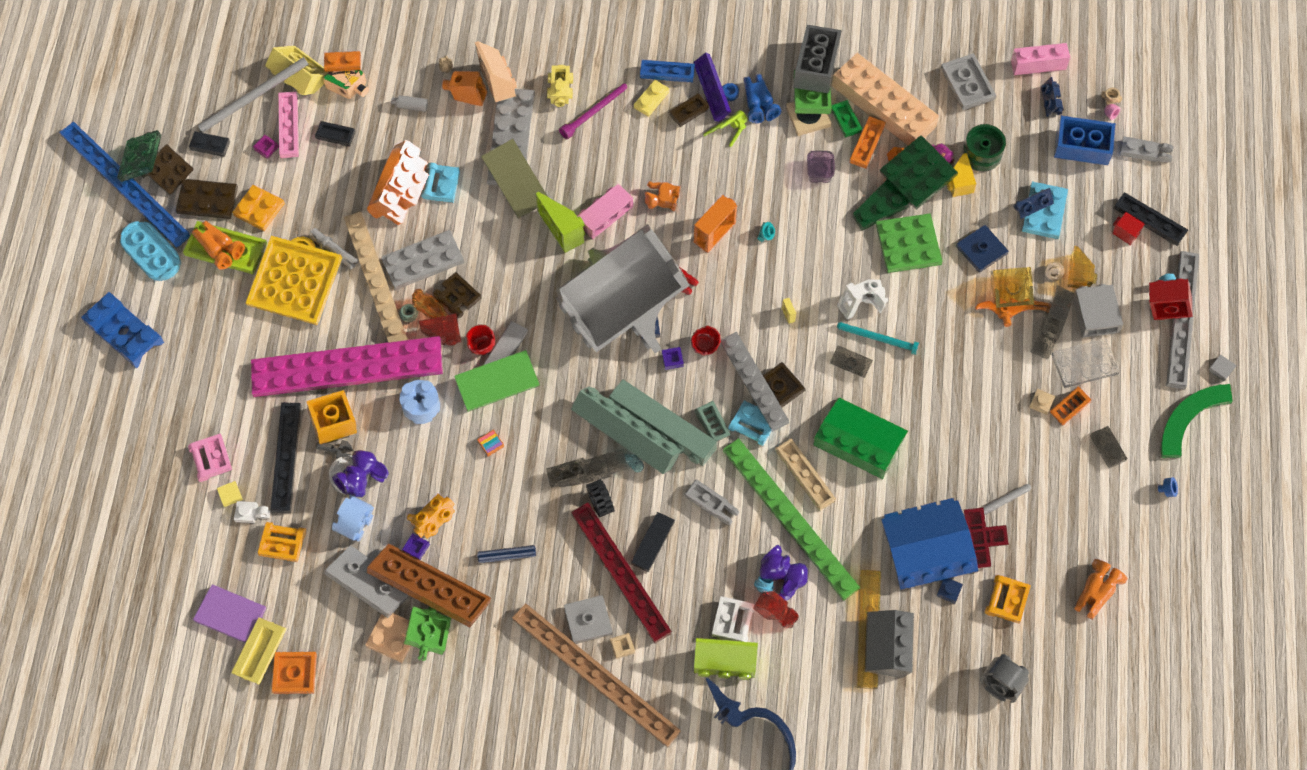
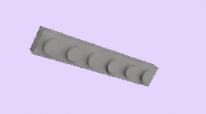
M735 332L721 339L722 347L771 431L773 432L789 424V419L738 333Z

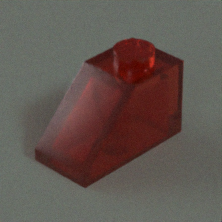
M456 314L419 321L421 333L428 337L440 336L441 345L453 346L462 342Z

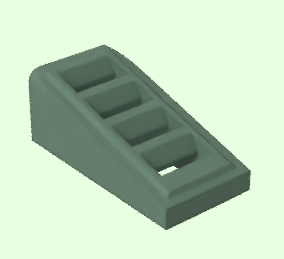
M714 401L696 408L695 413L708 436L716 441H720L731 435ZM711 410L712 413L704 415V412ZM714 416L715 420L708 423L707 419ZM716 423L720 425L714 429H711L710 427ZM723 430V433L717 436L714 435V432Z

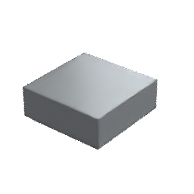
M1220 355L1209 371L1225 381L1237 365Z

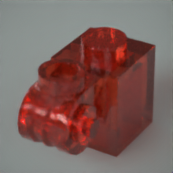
M774 591L762 592L753 607L756 612L767 620L779 619V623L784 628H793L794 623L799 618L798 613L793 608L787 606L788 602Z

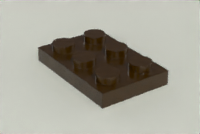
M183 179L175 211L177 214L231 219L238 186L233 183Z

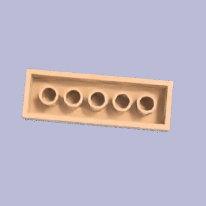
M856 53L833 75V88L869 116L886 122L885 128L906 145L911 144L920 135L926 138L936 128L939 118L938 114L859 53Z

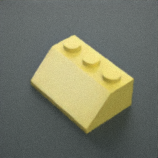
M296 46L272 48L265 65L271 70L272 74L276 75L304 57L309 65L284 80V83L294 87L301 95L315 94L324 85L323 77L328 73L325 72L322 65Z

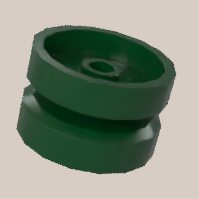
M990 124L977 125L968 132L962 153H967L972 169L990 171L1000 164L1006 146V138L1003 132L996 126Z

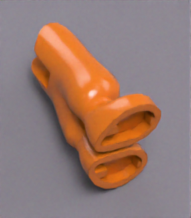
M206 220L201 223L206 230L203 234L197 228L191 232L207 254L215 259V266L220 270L230 267L232 265L231 257L234 260H238L245 250V245L241 241L233 242L228 235L218 230Z
M1094 559L1092 562V568L1095 572L1088 576L1084 589L1074 608L1080 612L1086 603L1093 606L1087 615L1091 620L1115 593L1116 584L1123 585L1128 580L1123 572L1113 568L1107 580L1103 582V578L1110 570L1111 565L1099 559Z

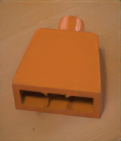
M455 71L452 74L451 80L444 79L442 83L443 90L451 91L456 101L483 106L487 89L480 72Z

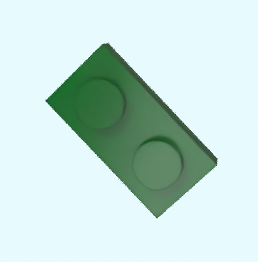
M848 100L831 105L832 113L845 138L862 132V127Z

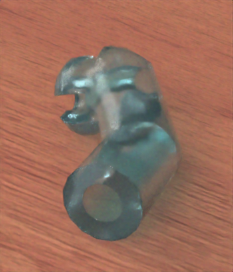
M618 454V464H628L637 473L644 469V464L638 456Z

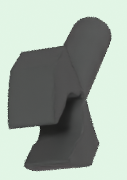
M341 440L339 445L319 444V442L316 444V449L333 452L337 455V459L349 457L348 455L350 454L341 452L344 449L353 451L350 443L345 440Z

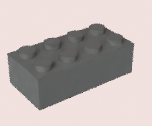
M813 25L806 26L795 70L793 88L829 93L839 52L842 30Z

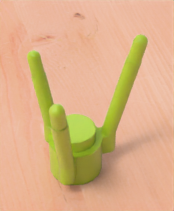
M738 110L726 120L703 133V136H707L715 130L722 129L730 124L732 128H738L729 144V147H732L740 133L746 128L747 116L743 111Z

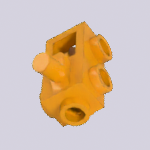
M437 494L417 514L409 513L407 520L415 527L413 531L420 538L424 536L428 539L437 534L438 528L443 523L451 520L452 514L455 512L452 507L455 504L449 497L443 498L440 494Z

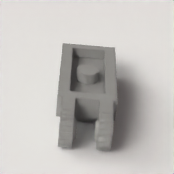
M1123 136L1120 155L1153 162H1171L1172 155L1166 153H1171L1174 147L1167 143L1160 144Z
M695 480L684 494L687 499L715 518L718 517L720 521L728 526L731 525L732 520L721 511L725 508L735 516L740 513L737 508L728 503L727 499L699 480Z

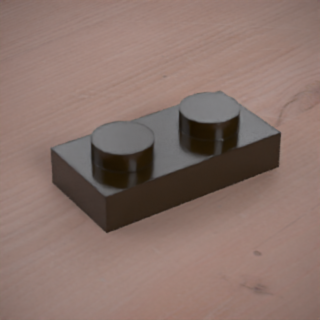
M698 93L672 109L670 116L679 127H682L709 110V105Z

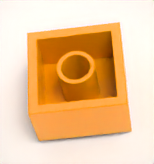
M344 390L306 401L308 414L319 444L357 433L356 421Z

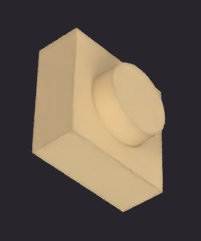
M1037 389L1029 408L1047 415L1055 396Z

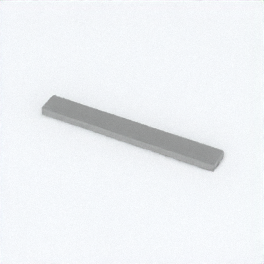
M1180 251L1177 279L1189 280L1194 315L1199 254ZM1193 317L1172 320L1167 387L1184 390L1187 387Z

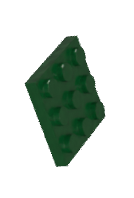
M922 135L880 169V173L916 210L958 175V172Z

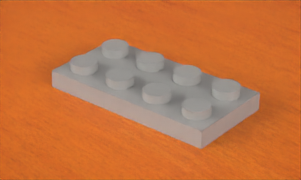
M450 230L381 256L395 290L464 263L462 254Z

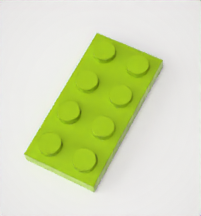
M197 221L194 229L197 228L203 234L206 230L201 225L202 222ZM214 226L228 235L233 242L241 241L245 245L242 256L238 260H234L231 257L232 265L228 268L254 275L266 248L267 241L262 238ZM191 233L183 251L184 255L215 264V259L207 254L203 246Z

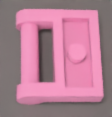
M221 433L188 445L189 452L193 455L198 471L197 478L199 482L233 470ZM202 448H205L210 469L205 470L200 454Z

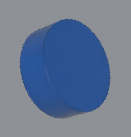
M727 83L722 86L727 101H734L738 98L739 88L736 84Z

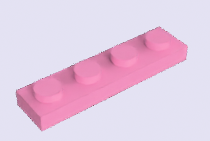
M297 92L278 93L280 158L299 157Z

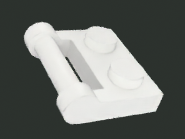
M721 596L712 636L730 641L748 642L747 633L756 605ZM738 609H742L744 614L739 634H736L733 631Z

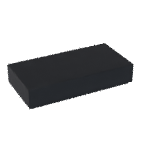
M320 121L315 138L350 147L356 131L355 128Z

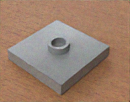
M603 595L564 605L572 640L575 644L613 635Z

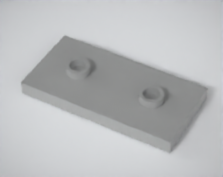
M350 545L325 570V575L389 618L409 595L366 573L367 567L373 560Z

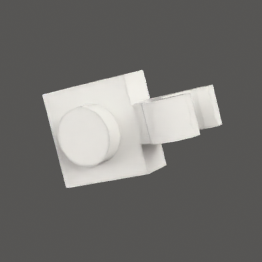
M237 501L234 521L238 523H255L256 518L270 519L271 511L266 506L258 507L256 502Z

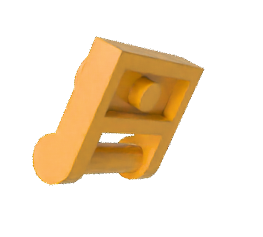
M266 522L258 555L298 562L302 543L306 536V528L299 527V529ZM272 533H278L296 536V539H285L273 537L270 535Z
M995 575L993 581L995 585L989 606H986L985 614L1020 624L1031 585L1001 575ZM1005 585L1008 586L1003 608L999 609L996 607L1002 586Z

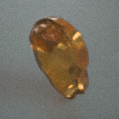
M422 289L414 290L412 303L417 311L436 321L444 322L448 316L442 303L440 304L434 296L424 293Z

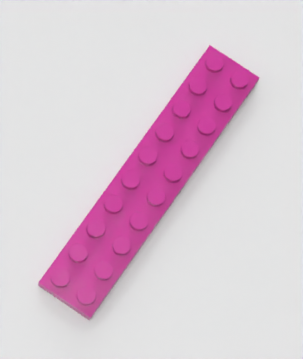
M440 336L251 359L253 397L443 374Z

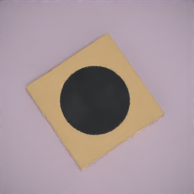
M794 101L786 103L785 108L797 136L831 127L832 123L828 114L795 113Z

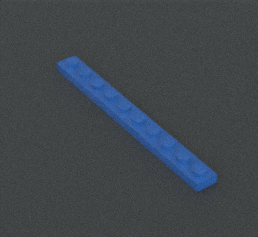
M74 121L59 132L87 162L176 248L190 238V233Z

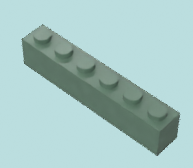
M624 379L610 394L609 399L615 405L627 410L635 419L643 421L645 426L657 431L667 441L673 442L681 450L680 454L684 453L693 463H699L704 466L716 451V440Z
M588 386L582 389L571 408L572 411L662 474L672 469L681 452L673 442L667 441L657 431L645 426L643 421L635 419L627 410L615 405L611 399L602 396L595 388Z

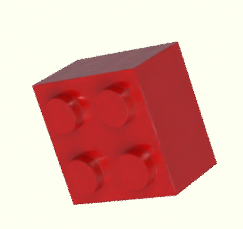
M1178 278L1171 281L1157 280L1149 282V302L1154 320L1193 317L1192 295L1188 279Z

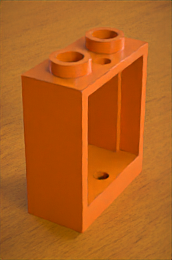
M722 195L694 225V243L707 253L736 223L737 205L733 199Z

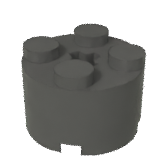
M1001 654L1000 657H995L981 676L980 682L982 684L984 681L987 685L985 689L995 698L1004 702L1006 699L1011 700L1010 703H1014L1029 682V671L1025 667L1018 666L1012 662L1009 656Z

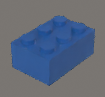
M1061 115L1056 131L1054 158L1108 166L1113 155L1116 123Z

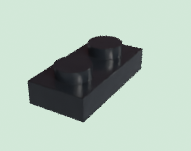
M194 131L189 148L192 151L225 157L230 140L229 138Z

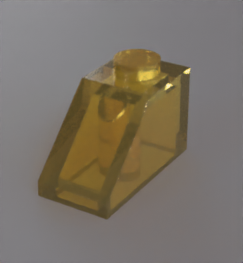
M1074 246L1070 255L1067 287L1078 289L1079 287L1087 286L1089 288L1092 284H1096L1097 273H1094L1095 265L1078 246Z

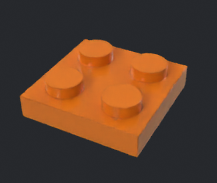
M275 652L272 693L314 694L317 653Z

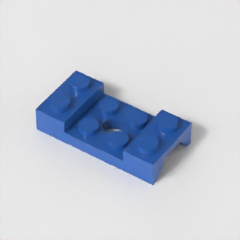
M110 292L81 317L89 328L135 368L139 367L142 356L153 346L164 343L162 337L149 325H145ZM128 328V332L125 335L119 334L121 329Z

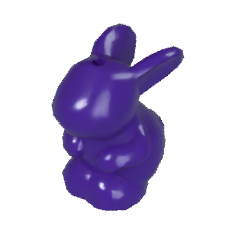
M357 450L352 455V465L347 466L343 472L335 473L332 479L342 493L362 498L366 494L368 474L374 480L383 483L387 479L389 472L383 463L377 461L376 456L372 452Z
M779 545L772 548L761 560L759 572L762 579H784L785 583L778 597L780 601L785 602L791 599L797 589L806 585L808 580V568L802 563L790 564V557L788 555L782 556V549Z

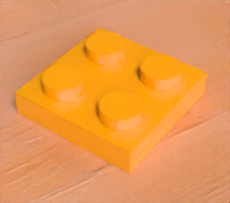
M252 185L232 213L235 217L265 231L285 203L283 199Z

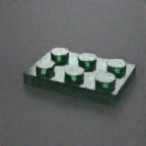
M158 130L127 140L117 176L121 182L153 171L162 136Z

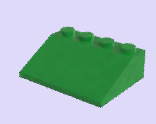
M839 397L816 433L813 446L883 480L908 430Z

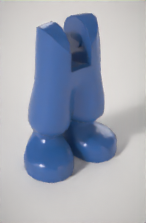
M756 75V83H752L749 76L743 78L747 106L750 110L747 115L749 121L756 124L762 123L764 121V114L767 121L777 118L781 114V108L779 105L773 104V97L762 75Z

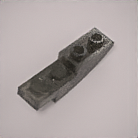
M1056 286L1044 314L1041 327L1030 350L1031 353L1049 359L1065 325L1074 298V292L1061 286Z
M619 449L586 460L579 458L546 468L550 487L553 488L611 477L613 473L628 469L623 449Z

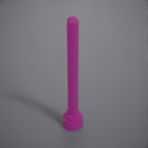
M621 84L571 124L562 125L559 128L562 137L566 140L571 138L576 128L627 89V84Z

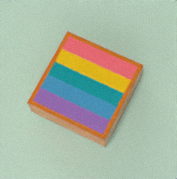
M494 429L477 439L488 457L504 447L503 442Z

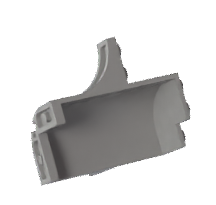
M647 224L629 238L611 248L596 250L593 247L588 250L590 256L588 261L591 265L556 290L558 295L556 299L559 302L560 309L564 314L568 313L573 329L578 335L581 334L583 336V341L589 349L593 348L598 352L632 328L637 336L641 335L643 337L642 342L648 350L652 349L654 353L661 350L655 337V322L658 313L670 299L690 285L679 266L673 260V257Z

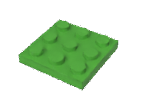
M930 213L876 221L877 233L887 273L942 265L943 261Z

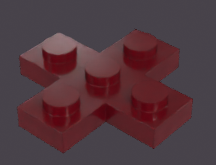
M984 507L964 509L963 514L970 531L978 569L992 567L989 547L1009 545L1006 525L986 527Z

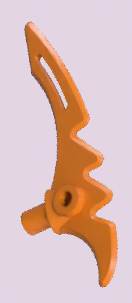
M998 299L997 305L992 301H985L975 306V309H989L995 312L999 319H1003L1005 327L1012 325L1010 318L1027 310H1043L1050 313L1068 312L1067 308L1035 300H1024L1023 305L1013 299L1009 300L1010 304Z

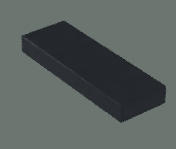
M659 512L656 513L631 561L632 565L650 572L675 523L674 519Z

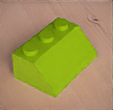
M696 638L694 673L701 677L718 675L719 678L724 679L730 678V676L739 677L741 680L755 678L758 643Z

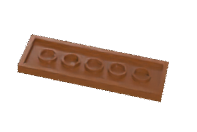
M389 543L367 567L366 573L471 628L491 601V597Z

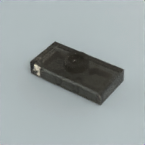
M838 345L830 364L865 378L873 360Z

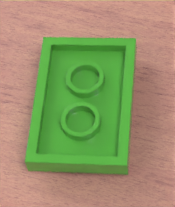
M795 70L793 71V82L795 77ZM794 88L795 113L831 114V90L829 93Z

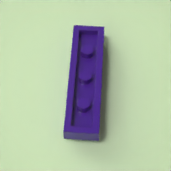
M705 52L693 64H695V69L713 119L720 122L731 113L711 55Z

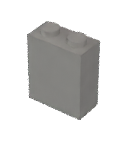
M1100 284L1089 288L1082 286L1075 290L1072 299L1082 338L1115 334L1121 331L1123 321L1113 285Z

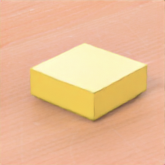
M790 298L783 299L781 309L789 324L793 323L796 319L795 309Z
M236 481L217 488L224 507L243 500Z

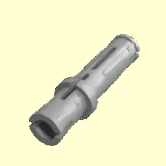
M316 228L311 230L313 235L309 234L308 237L319 244L322 250L340 254L342 256L341 262L350 269L356 266L354 262L357 264L358 259L334 243L331 237H326Z

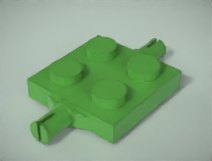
M430 606L428 609L412 607L404 644L420 649L418 660L422 658V661H426L428 651L443 655L451 618L441 615Z

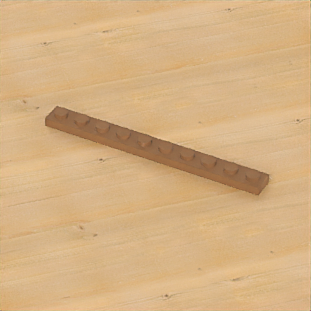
M525 603L512 617L515 623L668 748L681 733L679 728Z

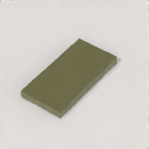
M514 139L481 156L518 219L537 209L535 193L540 192L547 196Z

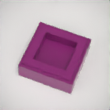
M264 135L253 146V149L266 159L279 148V144L267 135Z

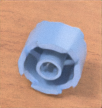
M415 380L406 383L402 387L400 404L404 416L415 424L431 422L432 418L440 411L439 396L430 381Z
M349 495V499L346 498L337 512L338 522H333L332 530L353 541L359 542L364 534V526H369L374 515H372L374 507Z

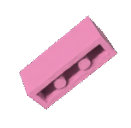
M1067 43L1015 48L1011 57L1014 75L1066 70L1070 54Z
M619 184L615 187H610L605 195L595 199L590 207L583 209L578 214L584 222V232L591 239L597 237L633 207V197Z

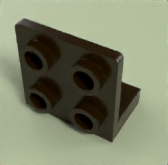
M166 144L138 174L143 178L149 176L166 193L171 195L194 168Z

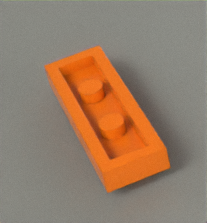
M869 116L850 158L851 164L867 169L886 122Z

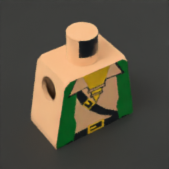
M361 70L332 71L323 77L325 87L328 90L347 99H351L356 93L364 97L369 90L365 86L366 79Z

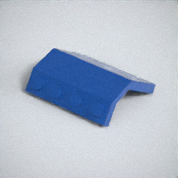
M954 498L941 500L940 505H937L936 502L920 505V510L916 506L901 510L902 514L898 515L897 511L884 514V518L881 519L894 561L900 590L978 571L970 531L958 500L954 501Z

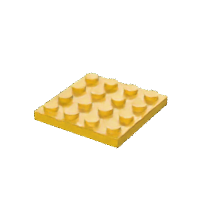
M271 236L247 297L246 305L318 325L342 256Z

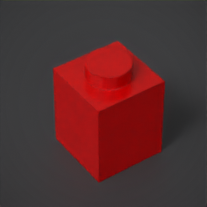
M1125 212L1122 218L1118 216L1113 223L1115 228L1112 234L1131 246L1145 224Z

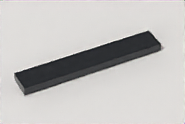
M281 402L271 513H291L301 403Z

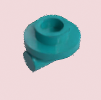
M763 222L757 240L761 242L772 240L775 236V228L771 222Z

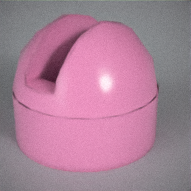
M1109 104L1104 109L1105 115L1111 120L1115 119L1120 112V107L1115 104Z

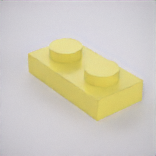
M654 80L634 103V108L649 117L667 96L669 88Z

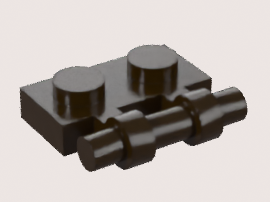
M457 272L453 273L442 283V286L445 288L443 292L439 289L433 292L437 301L440 304H444L448 308V312L458 318H461L464 314L460 310L462 306L469 310L482 299L481 294ZM451 295L456 299L454 303L448 299Z

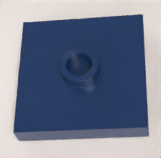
M986 225L956 244L957 249L979 273L1006 256L1009 252Z

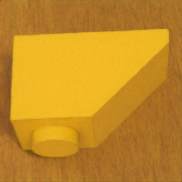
M964 153L954 166L958 175L947 184V189L951 191L953 197L972 194L976 188V181L967 153Z

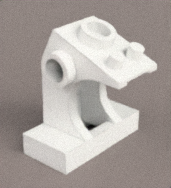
M868 279L855 286L853 283L846 285L837 306L847 320L854 316L860 302L863 301L873 304L879 313L882 312L886 302H888V298H885V288L882 287L880 280Z

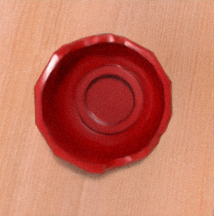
M478 324L473 326L466 334L467 346L473 354L484 355L492 351L495 345V336L492 329L487 325Z
M707 325L697 329L691 337L692 348L696 353L703 356L713 354L721 343L720 334L716 328Z

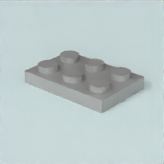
M974 53L941 64V70L962 110L996 99V94Z

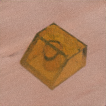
M1031 267L990 271L991 287L996 308L1034 304Z

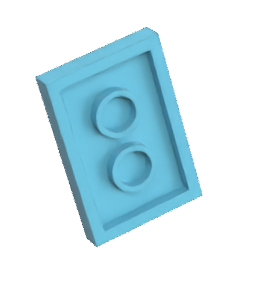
M1032 181L1028 197L1040 192L1041 189L1050 188L1054 204L1024 217L1022 232L1059 239L1068 189Z

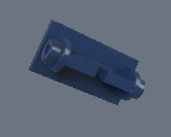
M1050 77L1041 86L1046 117L1052 113L1061 115L1064 110L1062 99H1057L1061 97L1060 86L1057 81H1053V77Z
M1047 188L1045 190L1041 189L1040 192L1023 200H1017L1013 206L1019 212L1022 219L1054 204L1050 188Z

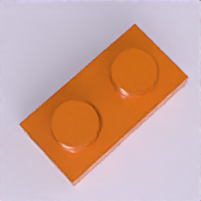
M360 51L324 53L325 72L361 70Z

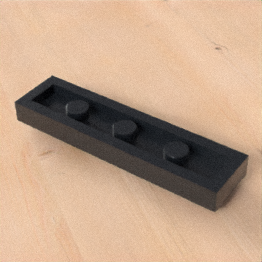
M1125 192L1113 208L1122 214H1125V212L1129 213L1143 222L1145 228L1177 247L1188 232V229Z

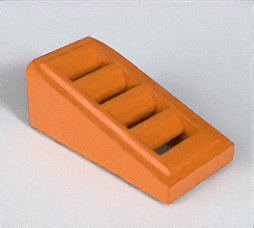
M1078 386L1049 412L1063 426L1088 406L1092 400ZM1077 395L1083 403L1080 404L1074 397ZM1070 400L1077 406L1076 409L1069 403ZM1066 405L1072 412L1069 414L1062 406ZM1059 409L1066 415L1065 419L1058 414L1057 411Z

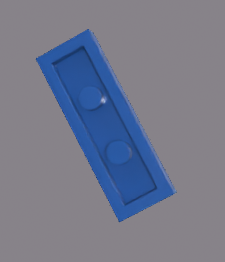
M642 60L640 79L693 83L695 64Z

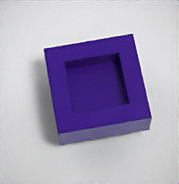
M680 347L662 350L665 370L684 367Z
M412 533L402 551L421 560L430 543Z

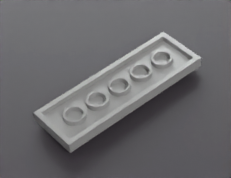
M514 89L515 97L497 102L491 150L514 139L527 161L535 92L534 90ZM488 170L487 183L489 185H497Z

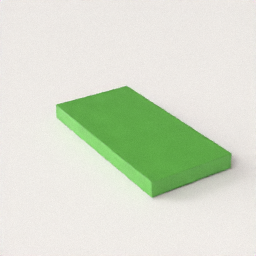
M526 350L454 376L467 412L540 386Z

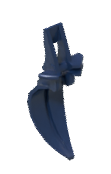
M706 678V682L719 709L714 718L718 717L719 721L722 720L720 722L722 725L726 721L732 727H739L742 723L753 717L768 719L782 733L789 753L788 770H794L796 764L795 742L789 727L781 717L767 708L755 707L742 712L739 711L741 702L731 700L725 696L714 682Z

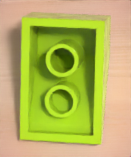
M540 192L535 193L537 212L564 253L584 244L585 232L583 227L585 225L580 216L577 217L574 211Z

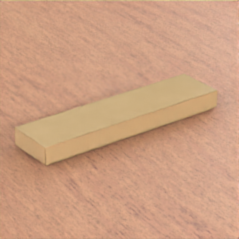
M792 438L775 448L776 453L819 511L836 501L834 495Z

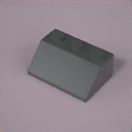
M899 610L867 612L865 672L903 678L913 672L914 613Z

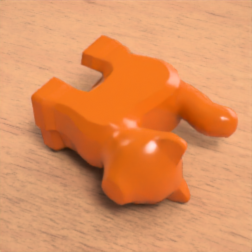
M649 181L647 186L651 189H658V195L645 192L644 201L648 208L653 209L660 206L662 208H670L675 212L677 199L680 194V186H674L668 182L653 183Z

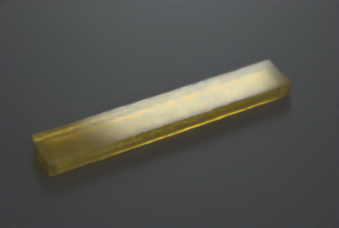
M860 571L857 688H878V674L865 672L867 612L880 611L881 571Z

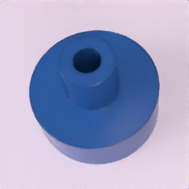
M1174 477L1165 478L1163 484L1158 485L1159 493L1164 492L1167 498L1176 497L1178 495L1176 479Z

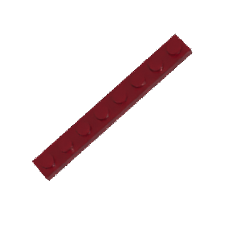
M586 503L572 511L571 515L654 644L672 634L666 621L590 504Z

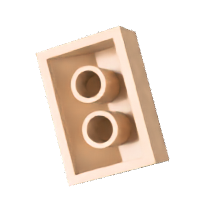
M479 41L475 42L480 69L494 101L498 102L515 97L514 89L517 88L515 79L511 78L510 68L506 67L505 57L501 56L497 49Z

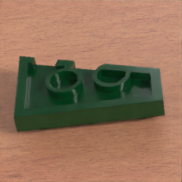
M886 179L853 213L852 217L863 231L875 225L876 221L885 220L908 208L909 202Z

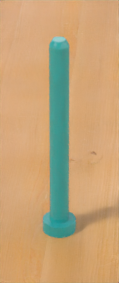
M842 322L837 324L839 330L910 350L913 355L917 353L919 342L915 341L913 344Z

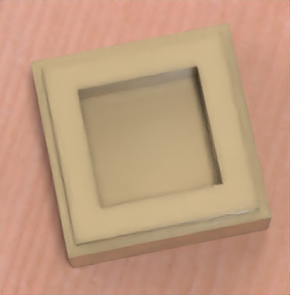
M629 633L610 638L616 659L635 654Z

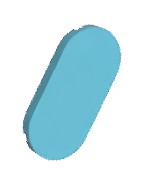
M136 221L128 224L122 230L120 243L124 251L149 278L164 281L172 278L178 272L181 260L177 251L152 224Z

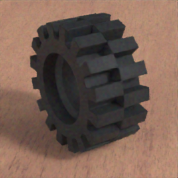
M602 479L586 485L589 498L598 517L615 511L611 497Z

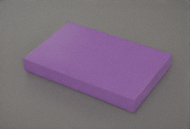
M212 584L193 620L196 623L246 643L258 617L262 618L267 608Z

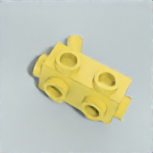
M552 66L551 73H548V83H551V88H547V99H551V104L563 107L565 104H569V99H573V88H570V84H573V73H570V66Z

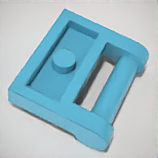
M428 163L427 174L429 175L421 197L427 200L454 203L460 168ZM438 173L440 175L437 190L432 192L434 175Z
M745 400L728 427V430L732 432L737 431L757 441V444L764 446L771 433V429L759 408ZM741 421L763 433L760 435L740 425L739 422Z

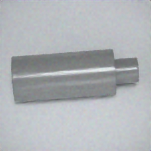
M399 95L398 98L392 97L391 104L397 105V108L426 112L428 99Z

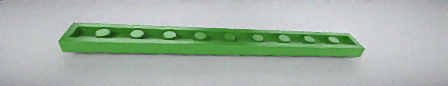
M738 438L723 449L725 455L842 600L845 601L859 591V585L742 441Z

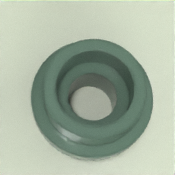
M405 304L400 309V317L405 322H413L419 315L417 307L412 304Z

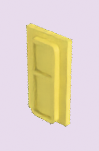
M258 617L231 673L244 680L260 684L286 628Z

